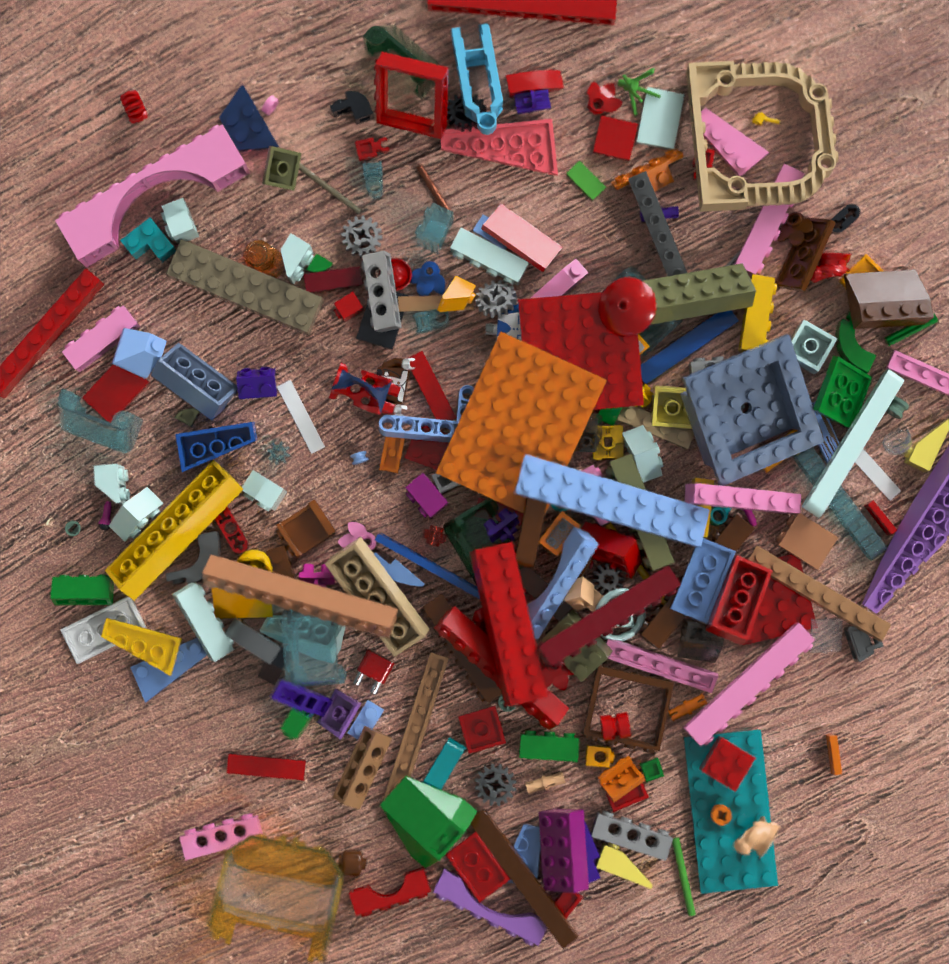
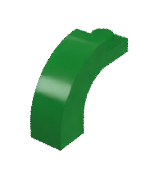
M849 309L845 319L840 320L837 324L835 337L837 338L836 347L843 360L867 374L876 355L864 350L857 343Z

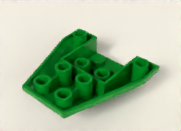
M405 776L380 803L382 810L410 856L425 869L442 859L466 832L477 813V810L463 798L409 776Z

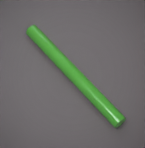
M675 837L672 840L687 913L688 916H694L696 913L680 839Z

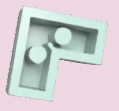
M183 198L162 206L164 212L161 213L165 224L167 223L164 227L172 241L175 240L179 245L181 239L190 241L200 237L186 201Z
M644 425L623 432L622 436L628 453L632 454L643 483L662 476L661 467L664 466L661 457L658 456L660 449L657 442L653 443L654 439L651 432H647Z
M254 470L242 486V491L245 492L243 496L251 501L254 499L258 500L257 505L268 512L270 509L275 511L287 493L286 490Z
M146 487L121 506L109 527L124 542L131 537L135 539L141 533L140 529L148 523V519L151 518L153 520L160 514L161 511L159 509L163 502Z

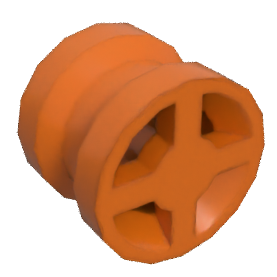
M723 804L715 805L710 811L711 819L718 825H727L732 819L730 809Z

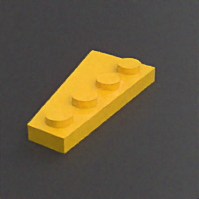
M106 618L101 635L107 641L172 676L182 638Z

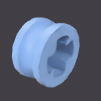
M361 451L350 455V458L353 459L352 464L356 465L368 461V457L365 456L367 452Z

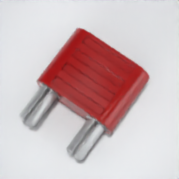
M367 649L357 668L359 672L353 683L359 686L364 675L376 680L370 690L371 693L376 695L381 684H384L395 663Z

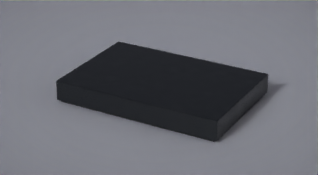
M383 288L378 290V297L383 294ZM396 292V294H397V301H398V297H401V296H409V295H406V294H402V293ZM367 304L356 340L393 351L399 329L385 332L375 331L370 323L372 314ZM385 306L380 310L381 316L386 313ZM404 311V312H399L401 323H402V319H403V316H404L405 311Z

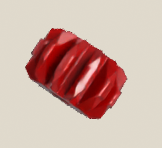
M136 90L127 91L120 96L122 105L132 124L140 123L147 119V111Z

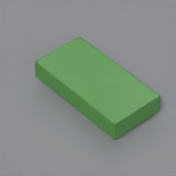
M578 161L566 173V176L591 201L606 189V186L581 161Z

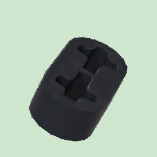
M847 205L831 219L835 223H838L840 220L843 221L839 226L840 229L833 228L832 234L838 235L858 219L860 209L857 205ZM853 209L855 211L854 217L850 216L846 219L845 216L848 214V210L851 211Z

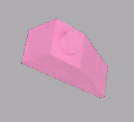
M575 259L531 298L566 295L583 281L588 272Z

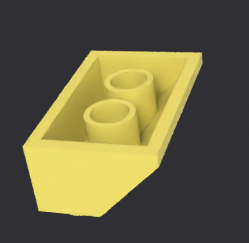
M653 385L652 426L692 429L680 393L686 391V388Z

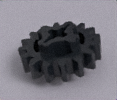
M462 94L461 97L454 95V100L449 99L447 107L449 125L454 124V129L461 127L462 132H464L465 128H468L469 132L472 131V127L478 129L477 123L465 116ZM476 94L472 97L473 103L479 107L480 113L486 112L484 100H478V95Z

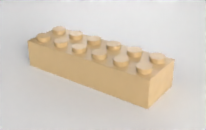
M361 536L331 556L325 563L348 595L398 609L397 620L390 638L380 637L394 657L426 636L429 627Z

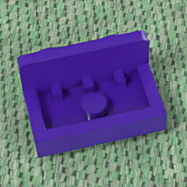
M261 367L255 370L244 368L237 371L236 382L239 399L276 397L275 368Z

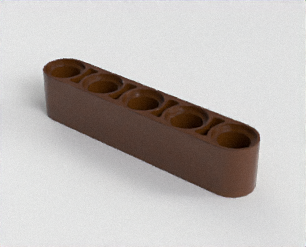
M528 497L526 499L515 556L519 566L533 568L547 503Z

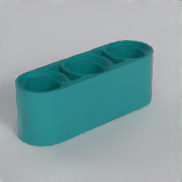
M449 737L423 782L442 789L466 746Z

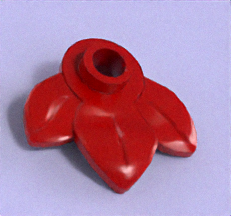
M595 81L590 84L587 95L589 97L588 110L592 114L613 113L622 106L623 101L614 98L616 92L615 84H606L601 88ZM598 103L600 108L596 109L593 105Z
M544 663V669L542 670L546 688L553 684L560 690L565 691L567 689L568 676L573 675V673L564 664L557 668H547Z

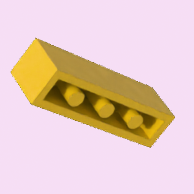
M755 274L750 276L756 289L753 306L744 309L738 352H745L769 342L766 339V334L771 329L769 315L773 313L774 302L771 301L772 295H775L777 290V284H774L775 278Z

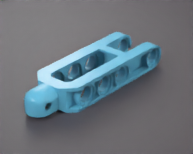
M489 23L479 25L482 46L479 49L465 50L460 27L451 28L465 116L477 123V127L482 134L490 135L496 130V118L503 111V97ZM485 65L492 104L490 105L489 112L480 113L479 107L472 100V87L469 83V70H467V67Z

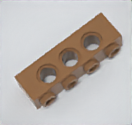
M364 726L332 798L343 805L361 809L392 740L391 737Z

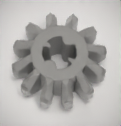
M605 563V570L601 565L598 566V570L601 573L593 571V575L598 576V579L594 578L591 581L598 582V585L594 587L595 589L602 587L600 590L602 595L605 589H607L608 593L611 589H617L615 586L623 587V584L618 583V580L622 581L625 579L624 577H618V574L622 573L621 569L614 572L612 568L609 570V564ZM605 575L612 576L611 584L603 582Z

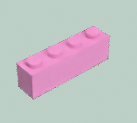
M125 306L114 308L110 312V316L106 319L98 320L94 328L85 330L80 334L78 340L75 342L71 341L64 347L65 350L62 353L75 370L81 372L117 345L123 328L137 330L141 327Z

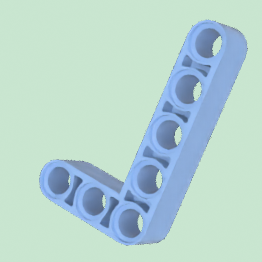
M465 385L460 389L456 421L384 415L379 420V432L386 437L450 443L462 417L461 413L465 410L469 399L463 398L462 395L465 393L472 395L474 387ZM384 423H391L393 427L385 429L382 425ZM408 424L412 429L405 431L402 429V426ZM423 426H428L431 429V431L425 433L421 430V428ZM442 428H448L450 430V433L442 434L440 430Z

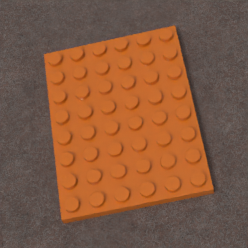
M500 332L436 474L524 513L527 497L514 493L524 455L567 467L607 380L506 333Z

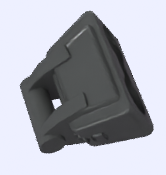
M844 627V633L855 662H862L874 654V649L884 647L883 642H879L874 638L875 644H872L869 635L856 627Z

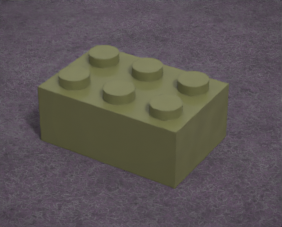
M572 609L546 633L541 641L543 643L582 618ZM600 637L596 638L597 643L589 648L586 645L580 648L581 653L571 658L569 655L563 659L565 661L564 665L581 682L597 669L613 651Z

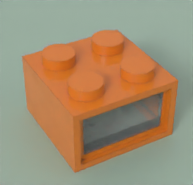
M561 511L539 539V545L554 557L558 556V554L562 556L564 541L573 527L579 528L581 525Z

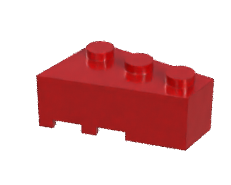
M585 522L581 530L588 532L598 543L591 557L597 561L602 559L610 563V568L613 570L619 568L627 573L626 577L632 579L642 563L636 539L630 535L619 534L613 529H605L596 523Z

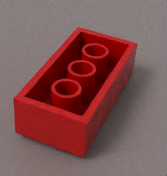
M736 555L732 560L705 630L739 645L747 642L773 570Z

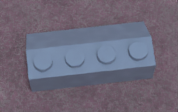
M180 343L176 344L158 359L151 374L152 377L210 420H213L223 411L238 391L236 384Z

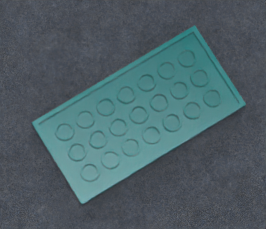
M761 730L713 734V740L706 746L704 744L702 746L698 745L691 736L683 737L700 893L778 886L774 842H772L762 857H759L753 849H751L749 855H744L737 852L734 848V842L741 839L745 831L753 827L754 822H759L762 816L765 817L766 823H771ZM718 736H721L756 758L736 792L699 769ZM717 804H723L728 807L732 813L731 821L724 826L716 824L710 816L712 807Z

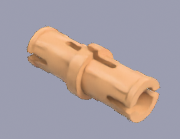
M561 771L546 777L543 775L537 780L525 782L528 795L542 790L548 791L551 787L565 784V779Z

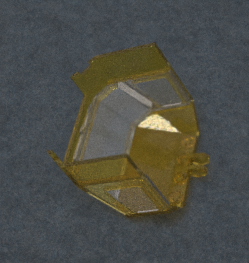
M264 834L250 835L226 850L207 923L210 938L214 940L225 939L224 944L231 946L236 923L311 938L307 962H313L314 958H318L319 962H326L343 887L344 874L330 852L326 851L324 847H307L305 843L299 842V838L294 837L292 843H288L286 835H282L281 838H275V840L267 838Z

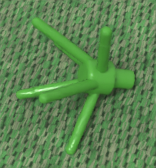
M654 68L634 79L623 75V79L618 80V86L623 87L625 91L629 92L634 116H637L634 97L640 103L643 102L636 91L657 98L661 97L660 94L639 87L638 83L640 80L654 74Z

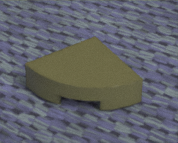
M188 408L178 412L174 418L192 427L200 412L195 408Z

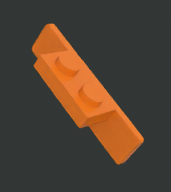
M671 149L664 156L653 158L648 164L637 166L626 175L617 176L611 182V185L616 190H619L630 184L629 178L646 171L655 192L674 182L668 165L683 158L684 154L678 149Z

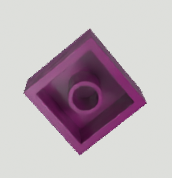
M424 473L405 487L407 490L406 496L412 503L416 501L419 504L417 509L424 518L428 516L432 519L448 505L447 500Z

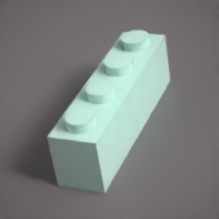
M460 228L450 247L454 257L470 261L469 264L475 268L482 267L486 269V273L493 277L500 276L503 278V282H508L511 286L513 284L518 286L529 263L463 228Z
M191 582L173 593L172 596L209 660L216 662L234 650L232 647L234 642L224 633L222 629L224 625L219 617H215L213 613L215 609L211 602L206 601L204 598L205 591L202 586Z

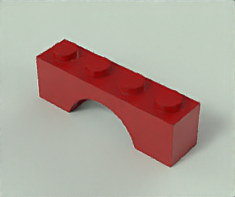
M420 867L406 872L402 886L391 894L378 893L368 884L350 890L349 896L355 915L366 917L371 915L372 911L376 909L384 911L391 908V905L398 903V905L406 904L413 897H417V899L427 897L428 893L431 892V887L425 868Z

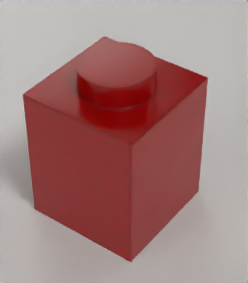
M354 292L349 293L334 303L336 307L333 310L338 319L342 318L344 322L364 311Z

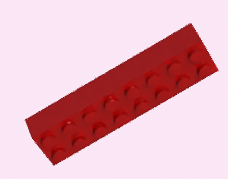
M505 543L469 552L504 706H513L548 697L513 543Z

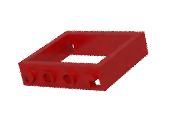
M382 52L380 57L375 60L373 68L376 71L374 85L376 86L374 93L376 123L441 139L447 128L449 67ZM388 70L435 81L434 119L388 108Z

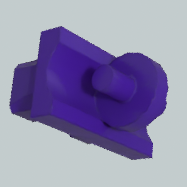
M548 89L514 94L517 114L551 109Z
M505 508L498 514L502 520L498 525L492 519L484 523L488 538L492 543L499 538L502 542L507 538L511 542L515 540L513 534L518 531L515 526L520 522L515 512L512 514Z

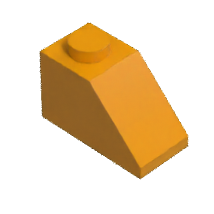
M455 276L442 296L437 311L464 310L468 303L472 304L476 296L473 293L476 285Z

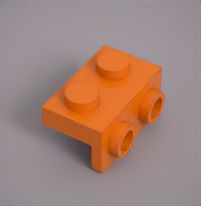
M627 756L618 760L616 765L610 769L604 770L598 777L600 786L611 800L616 802L644 782L645 778L633 764L631 757Z

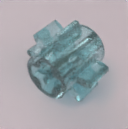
M282 441L279 445L272 443V450L267 449L272 455L268 459H276V465L279 464V461L286 464L285 459L291 457L287 453L290 447L286 446L284 448ZM281 448V451L284 452V455H280L278 458V456L275 454V451H279V449Z

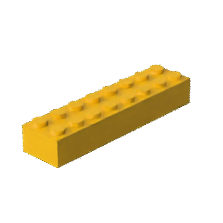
M213 460L107 567L106 573L119 590L135 601L187 546L225 510L243 488L222 466Z

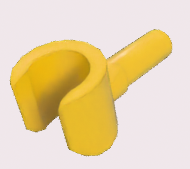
M762 112L754 115L752 123L758 126H762L763 121L774 124L780 123L779 119L769 118Z

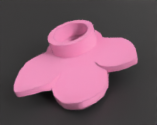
M349 522L348 529L350 533L338 540L340 546L344 548L361 536L363 540L366 538L370 539L371 543L368 545L370 550H373L376 546L375 536L367 532L364 525L357 522Z

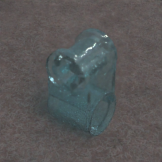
M379 160L377 163L363 162L367 193L371 198L378 199L384 193L382 160ZM372 185L380 187L377 191H372L370 188Z
M437 309L412 315L416 321V334H424L436 329L445 328L450 323L448 312H439ZM439 314L446 315V320L442 323L436 321V317Z

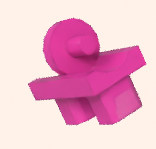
M303 564L302 572H299L300 581L327 588V585H335V577L325 564L321 565V572H314L313 564Z

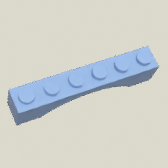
M573 527L564 541L560 563L551 583L537 599L527 605L534 638L539 639L598 546L595 539L586 531Z

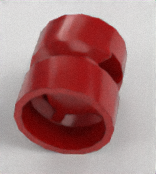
M627 712L616 713L615 717H612L611 714L600 716L603 741L614 740L616 736L620 739L631 737Z

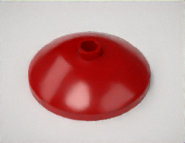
M632 277L620 278L609 284L602 293L599 302V313L603 324L611 332L621 336H634L645 331L654 320L657 309L656 298L652 289L645 282ZM623 302L626 303L625 309L621 308V304Z

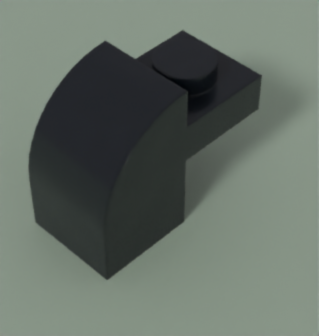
M356 91L345 92L346 100L339 99L333 102V105H330L334 118L352 111L357 125L374 119L368 99Z

